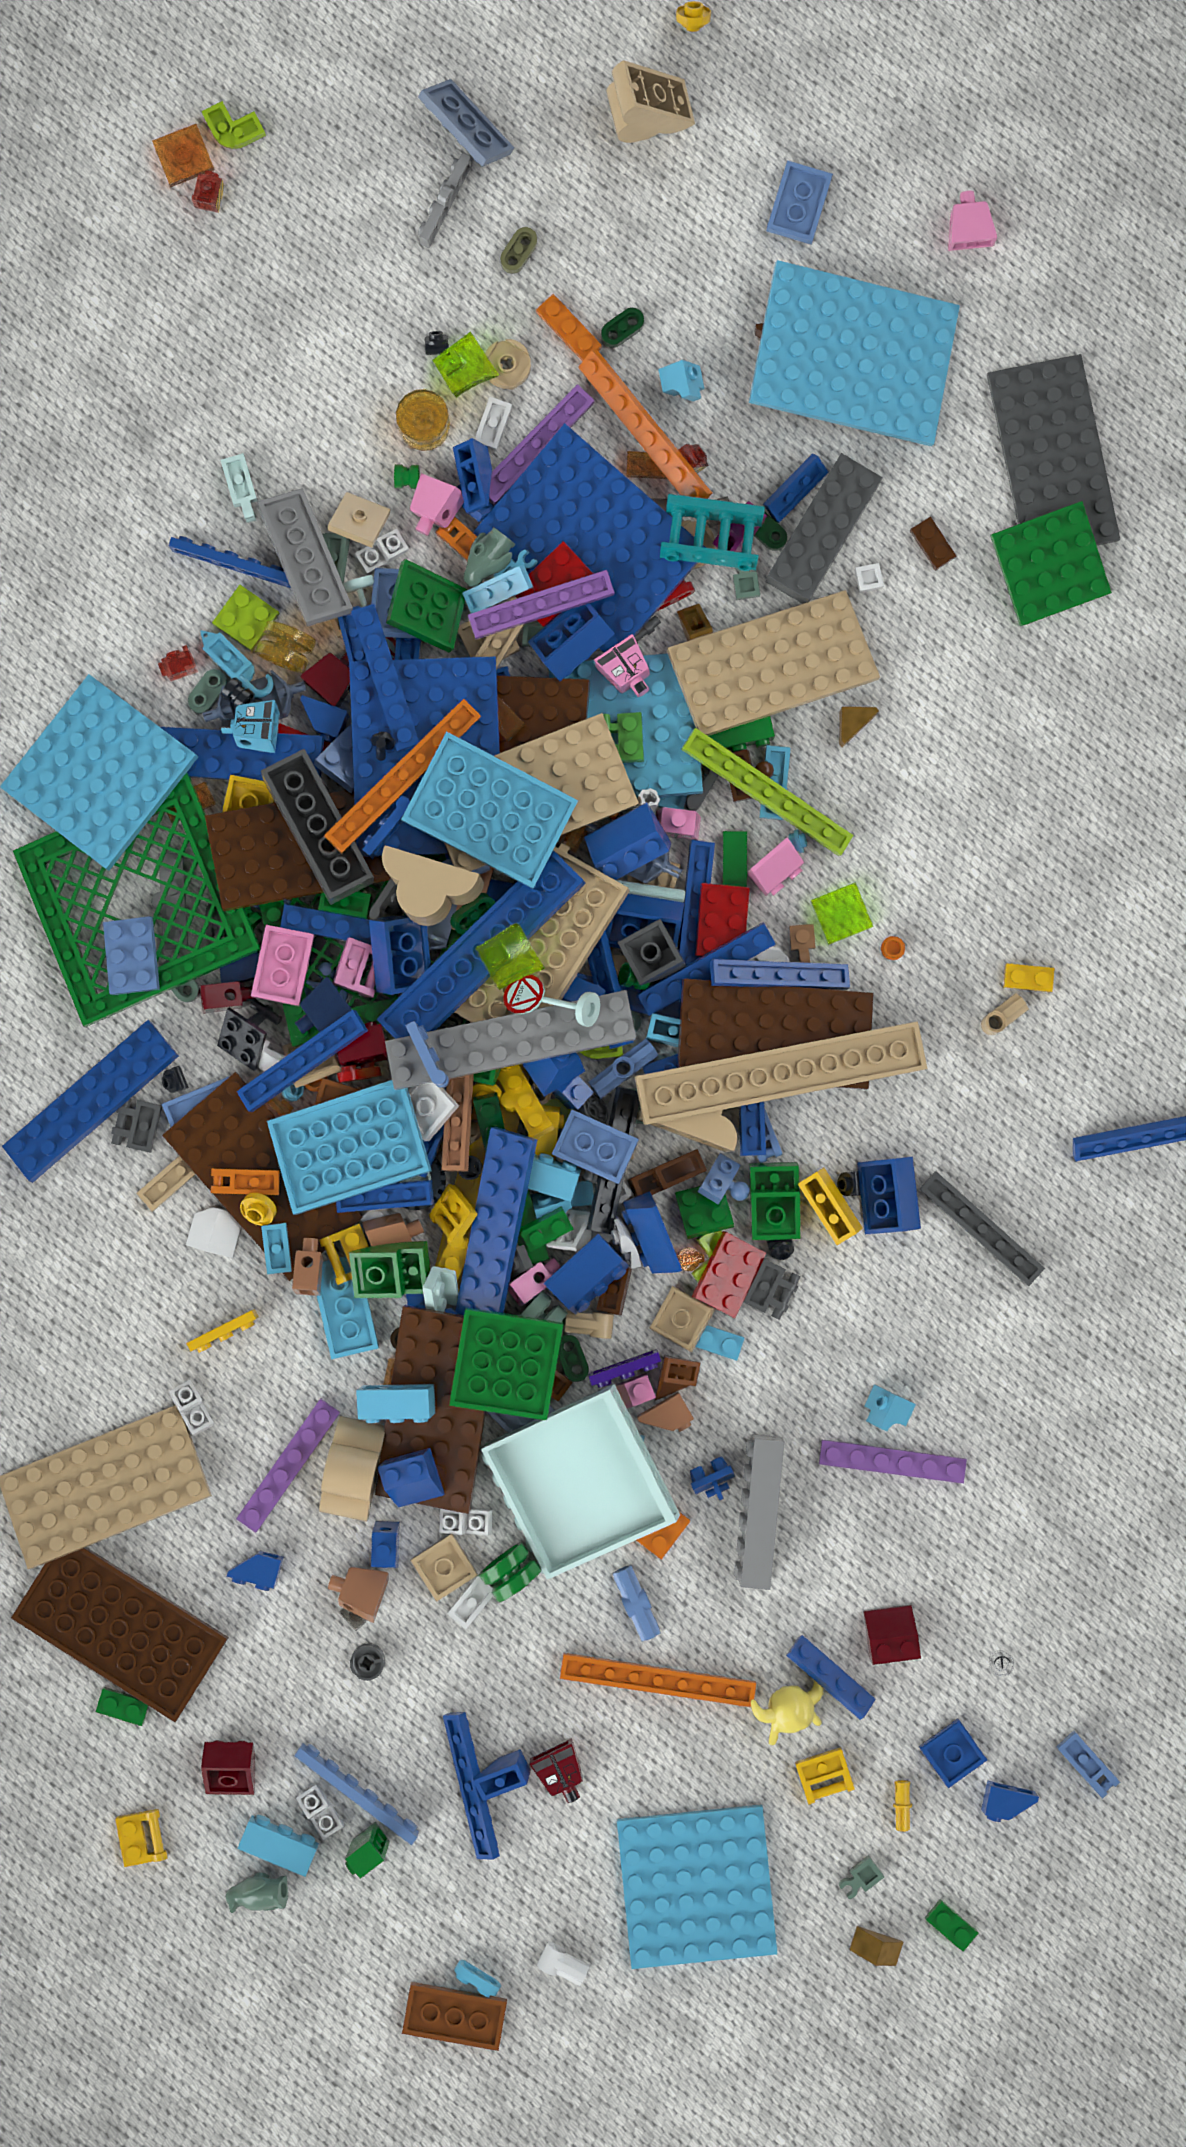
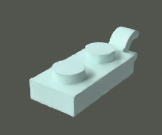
M244 454L220 460L234 507H242L247 523L256 521L251 503L258 500Z

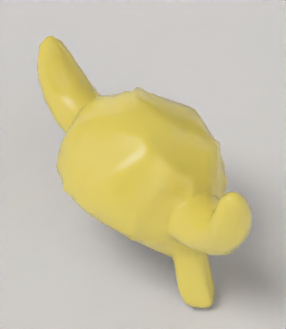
M815 1680L813 1687L808 1692L802 1690L799 1686H782L771 1694L768 1709H762L754 1699L751 1700V1709L757 1720L763 1723H771L770 1745L776 1744L779 1733H795L806 1729L812 1722L816 1726L822 1724V1721L814 1711V1705L820 1701L823 1695V1687Z

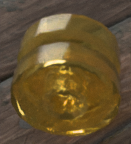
M421 389L406 394L399 402L396 410V421L403 441L411 448L420 451L433 450L441 446L447 439L450 431L448 408L443 398L433 391Z
M267 621L263 634L269 640L259 641L255 651L256 655L281 668L304 673L309 661L303 654L313 653L317 642L316 639L286 624Z

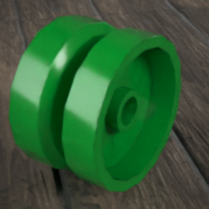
M522 1542L506 1550L478 1574L485 1585H491L499 1581L491 1592L498 1603L507 1600L521 1591L542 1571L535 1560H528L521 1564L529 1553Z

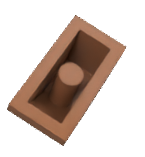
M679 1392L637 1415L640 1423L670 1431L678 1429L679 1432L692 1425L690 1421L694 1419Z

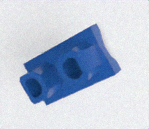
M721 1456L711 1461L715 1473L706 1476L702 1466L690 1470L692 1480L690 1484L695 1494L705 1491L708 1498L717 1494L719 1500L724 1499L721 1492L730 1489L725 1481L734 1478L735 1474L731 1465L728 1466Z

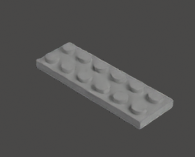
M303 488L257 501L259 511L306 626L350 614L353 607Z

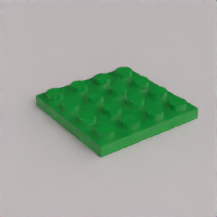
M1083 501L990 534L1020 626L1112 593Z
M465 1307L449 1406L547 1420L563 1323Z

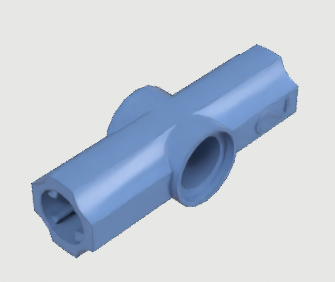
M644 1039L625 1055L617 1058L613 1064L588 1083L596 1095L602 1099L655 1059L658 1053L647 1039ZM626 1063L629 1065L630 1071L622 1075L617 1072L616 1068L619 1064Z
M632 1565L613 1572V1578L622 1595V1603L629 1618H632L641 1641L650 1640L661 1634L657 1621L651 1611L650 1601L644 1588H641Z

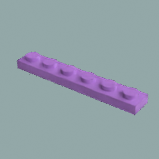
M578 384L492 471L489 500L496 505L564 423L571 428L595 403V400Z
M605 570L468 614V618L475 639H479L613 596L614 590L608 572Z
M323 1399L318 1401L236 1518L239 1522L255 1533L259 1530L336 1420L340 1411Z
M823 1439L821 1440L819 1456L820 1465L963 1484L967 1462L966 1458Z

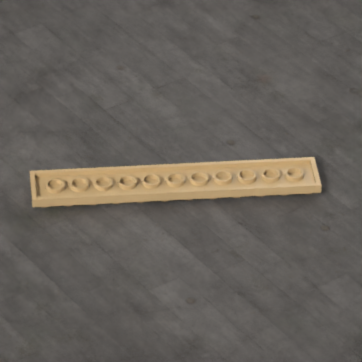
M917 1021L635 1076L643 1122L644 1125L928 1068Z

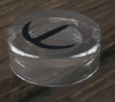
M998 1650L990 1656L989 1667L994 1674L1007 1676L1014 1669V1660L1008 1652Z

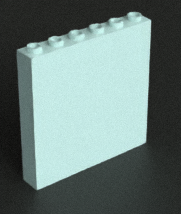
M615 1384L548 1414L547 1420H534L487 1442L481 1449L483 1461L486 1465L490 1466L493 1472V1480L496 1486L502 1489L504 1502L509 1509H512L515 1515V1524L519 1530L523 1531L526 1537L527 1548L530 1552L534 1553L537 1559L536 1562L542 1569L541 1573H544L547 1580L677 1522L680 1516Z

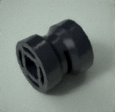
M235 677L223 688L221 696L227 701L231 700L233 707L236 708L238 705L249 704L254 698L255 693L249 688L242 687V682Z
M469 1156L468 1171H458V1173L466 1180L476 1179L482 1173V1163L477 1157Z

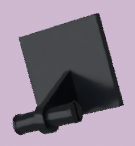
M257 999L251 1002L250 1008L258 1013L248 1019L230 1007L226 1010L217 1044L219 1048L253 1071L257 1070L267 1032L258 1026L265 1019H269L275 1025L280 1024L283 1019L282 1016L273 1011L271 1006H265Z

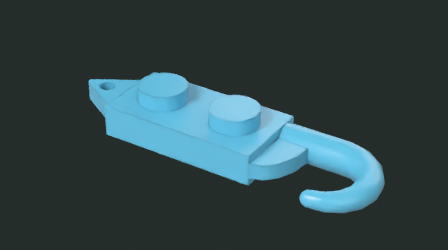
M200 631L204 645L203 651L229 677L239 679L242 682V687L249 688L255 693L254 698H262L270 694L274 683L269 674L265 675L268 681L267 686L261 690L256 689L250 683L255 674L253 664L220 632L215 634Z

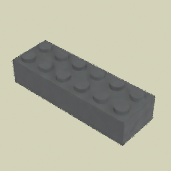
M841 453L767 575L766 583L802 604L808 603L879 487L883 477Z
M305 749L261 770L262 779L330 905L373 884L374 876L355 841L341 854L324 837L342 817Z

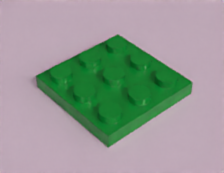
M404 559L400 563L386 623L450 653L454 649L465 603L462 593L468 589Z

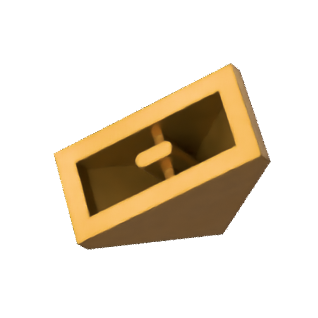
M700 604L677 611L687 641L713 633L712 626Z
M841 707L839 713V745L843 748L877 715L879 710L876 707Z
M857 1926L849 1950L875 1966H896L904 1942Z

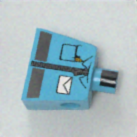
M270 700L238 705L236 707L235 719H222V733L233 734L235 742L240 748L275 753L280 715L276 701Z

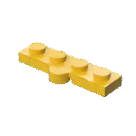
M519 1064L501 1068L498 1079L506 1091L500 1100L504 1109L509 1112L517 1111L531 1138L538 1139L554 1130V1126Z

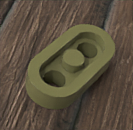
M522 227L515 232L500 257L501 266L504 271L515 274L523 269L537 247V235L534 230ZM524 239H528L530 243L528 245H523L521 241ZM510 259H515L517 263L515 265H510L508 261Z

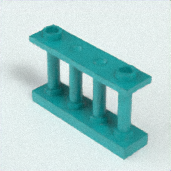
M668 494L666 512L673 517L669 543L661 542L660 558H665L668 561L682 560L734 567L741 571L756 570L759 555L751 554L754 527H762L765 506ZM682 517L697 519L693 546L679 544ZM707 520L721 522L717 549L703 547ZM731 523L743 524L745 526L742 552L727 551Z

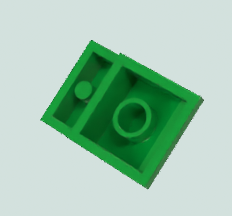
M749 1163L752 1240L801 1239L798 1163Z
M427 1241L390 1243L349 1252L354 1298H402L404 1294H423V1286L431 1271Z

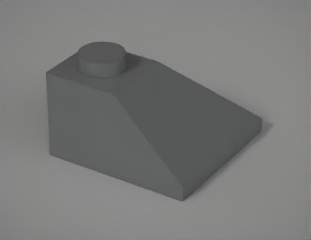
M661 919L618 942L640 985L666 978L687 966Z

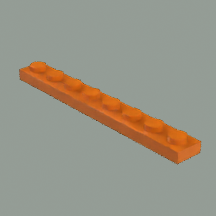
M597 349L591 350L578 368L679 494L708 499L712 494L711 490Z
M463 699L358 801L324 837L342 854L426 772L446 731L460 738L480 719L481 715Z
M563 1653L560 1679L745 1707H751V1700L754 1699L756 1681Z

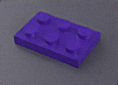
M655 1349L590 1372L589 1379L591 1385L597 1384L598 1388L612 1384L611 1379L620 1376L621 1380L634 1376V1371L641 1368L644 1369V1372L657 1368V1363L661 1362L658 1350Z

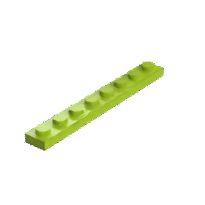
M697 728L692 730L682 746V751L837 856L843 854L854 836Z

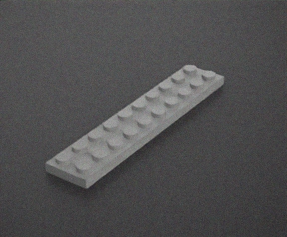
M624 990L599 996L600 1012L596 1022L590 1027L582 1026L577 1022L574 1009L554 1005L535 1009L527 1014L516 1013L427 1032L429 1038L426 1039L429 1049L434 1047L440 1059L436 1062L439 1070L443 1071L449 1079L628 1042L637 1040L628 994ZM411 1036L385 1041L395 1090L433 1083Z

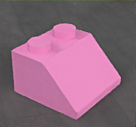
M786 838L755 864L747 875L765 896L769 893H772L774 896L784 887L783 881L788 877L793 880L803 871L800 867L804 861L791 841Z

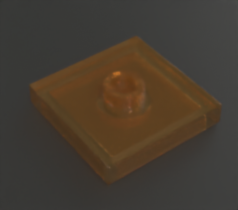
M197 124L152 140L170 187L215 170Z

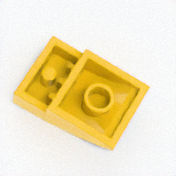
M230 775L222 812L275 803L264 781Z

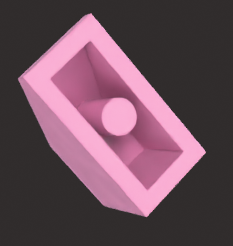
M647 1373L615 1385L626 1408H631L656 1398Z

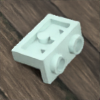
M432 1267L423 1286L426 1309L444 1312L446 1304L457 1305L459 1291L457 1276L454 1270Z

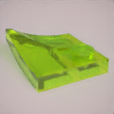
M471 331L432 360L456 398L478 384L499 376L498 371Z
M517 922L475 948L499 990L527 975L545 969Z

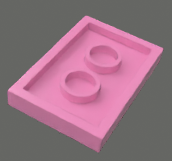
M266 925L251 997L300 1006L315 935Z

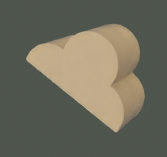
M625 60L613 68L612 76L614 82L607 87L606 93L617 137L620 141L634 143L649 139L658 133L670 134L680 132L695 124L684 79Z
M386 845L384 846L382 862L386 872L397 885L396 896L398 903L406 915L419 925L431 926L441 922L450 912L452 904H468L474 901L483 889L484 882L478 873Z
M640 1109L637 1114L636 1120L643 1122L642 1112ZM723 1110L650 1124L723 1152L734 1151L737 1144L736 1129L729 1119L721 1115Z
M344 1416L339 1417L324 1468L319 1512L368 1521L378 1474L377 1467L380 1463L385 1435V1425L366 1423L363 1420Z

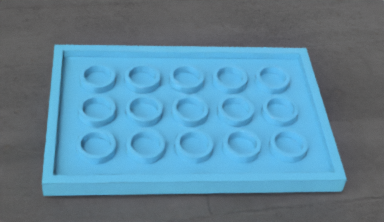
M446 731L401 820L533 889L578 800Z
M392 1080L267 1121L293 1215L432 1171L408 1088L395 1090Z

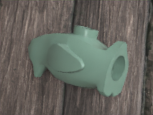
M494 527L487 535L484 532L480 533L472 543L463 576L466 584L472 587L478 586L488 576L505 569L512 558V553L509 550L515 546V543Z
M259 1872L254 1877L246 1878L231 1887L225 1895L230 1912L234 1913L241 1906L251 1911L284 1909L288 1900L287 1876L269 1879L268 1874Z

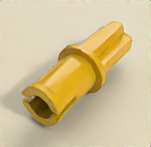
M896 1780L894 1781L895 1803H893L896 1811V1830L906 1832L910 1830V1808H912V1803H910V1781Z

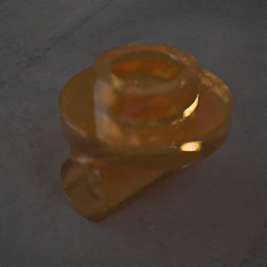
M685 1247L677 1254L683 1271H693L698 1267L699 1263H704V1255L698 1253L694 1248Z

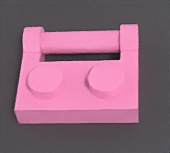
M350 937L347 938L332 983L359 993L364 997L374 998L375 975L373 963L365 986L359 984L369 954L372 955V946Z

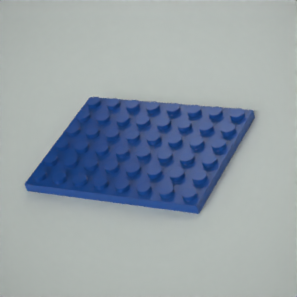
M565 423L473 531L478 537L480 533L484 532L487 535L493 527L515 543V546L509 550L512 553L511 559L515 562L518 561V555L521 551L528 550L529 553L525 556V562L530 563L532 559L538 561L535 567L526 569L528 575L563 541L593 574L607 570L614 595L590 603L615 633L606 644L599 647L604 653L633 634L635 637L698 564L682 560L668 561L665 558H660L661 542L669 543L672 517ZM681 526L679 544L693 546L694 536Z
M496 656L393 660L419 742L465 699L481 717L460 739L492 756L500 754ZM349 661L355 804L414 748L397 752L394 747L391 750H386L385 760H377L376 746L371 743V737L375 733L387 732L391 735L367 661ZM424 774L401 796H406L411 801ZM396 801L356 839V845L363 857H369L362 850L365 847L363 845L365 839L371 833L375 835L380 828L378 825L385 815L388 814L390 816L397 808ZM405 822L400 825L385 844L386 846L415 855L448 854L444 842ZM384 846L375 857L382 856Z

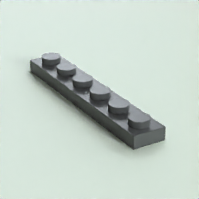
M937 1171L920 1187L919 1190L1027 1286H1030L1045 1269Z

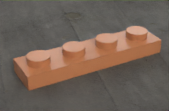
M474 1074L449 1079V1084L446 1086V1092L455 1100L459 1107L444 1123L443 1171H468Z

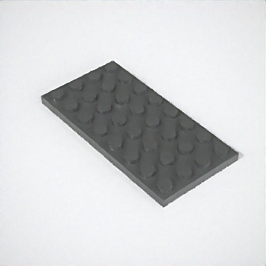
M1078 354L988 372L987 379L1018 524L1083 501L1096 545L1119 541L1120 534L1082 355Z

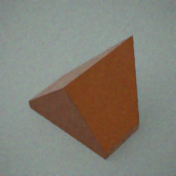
M664 1355L654 1401L688 1386H696L701 1363Z

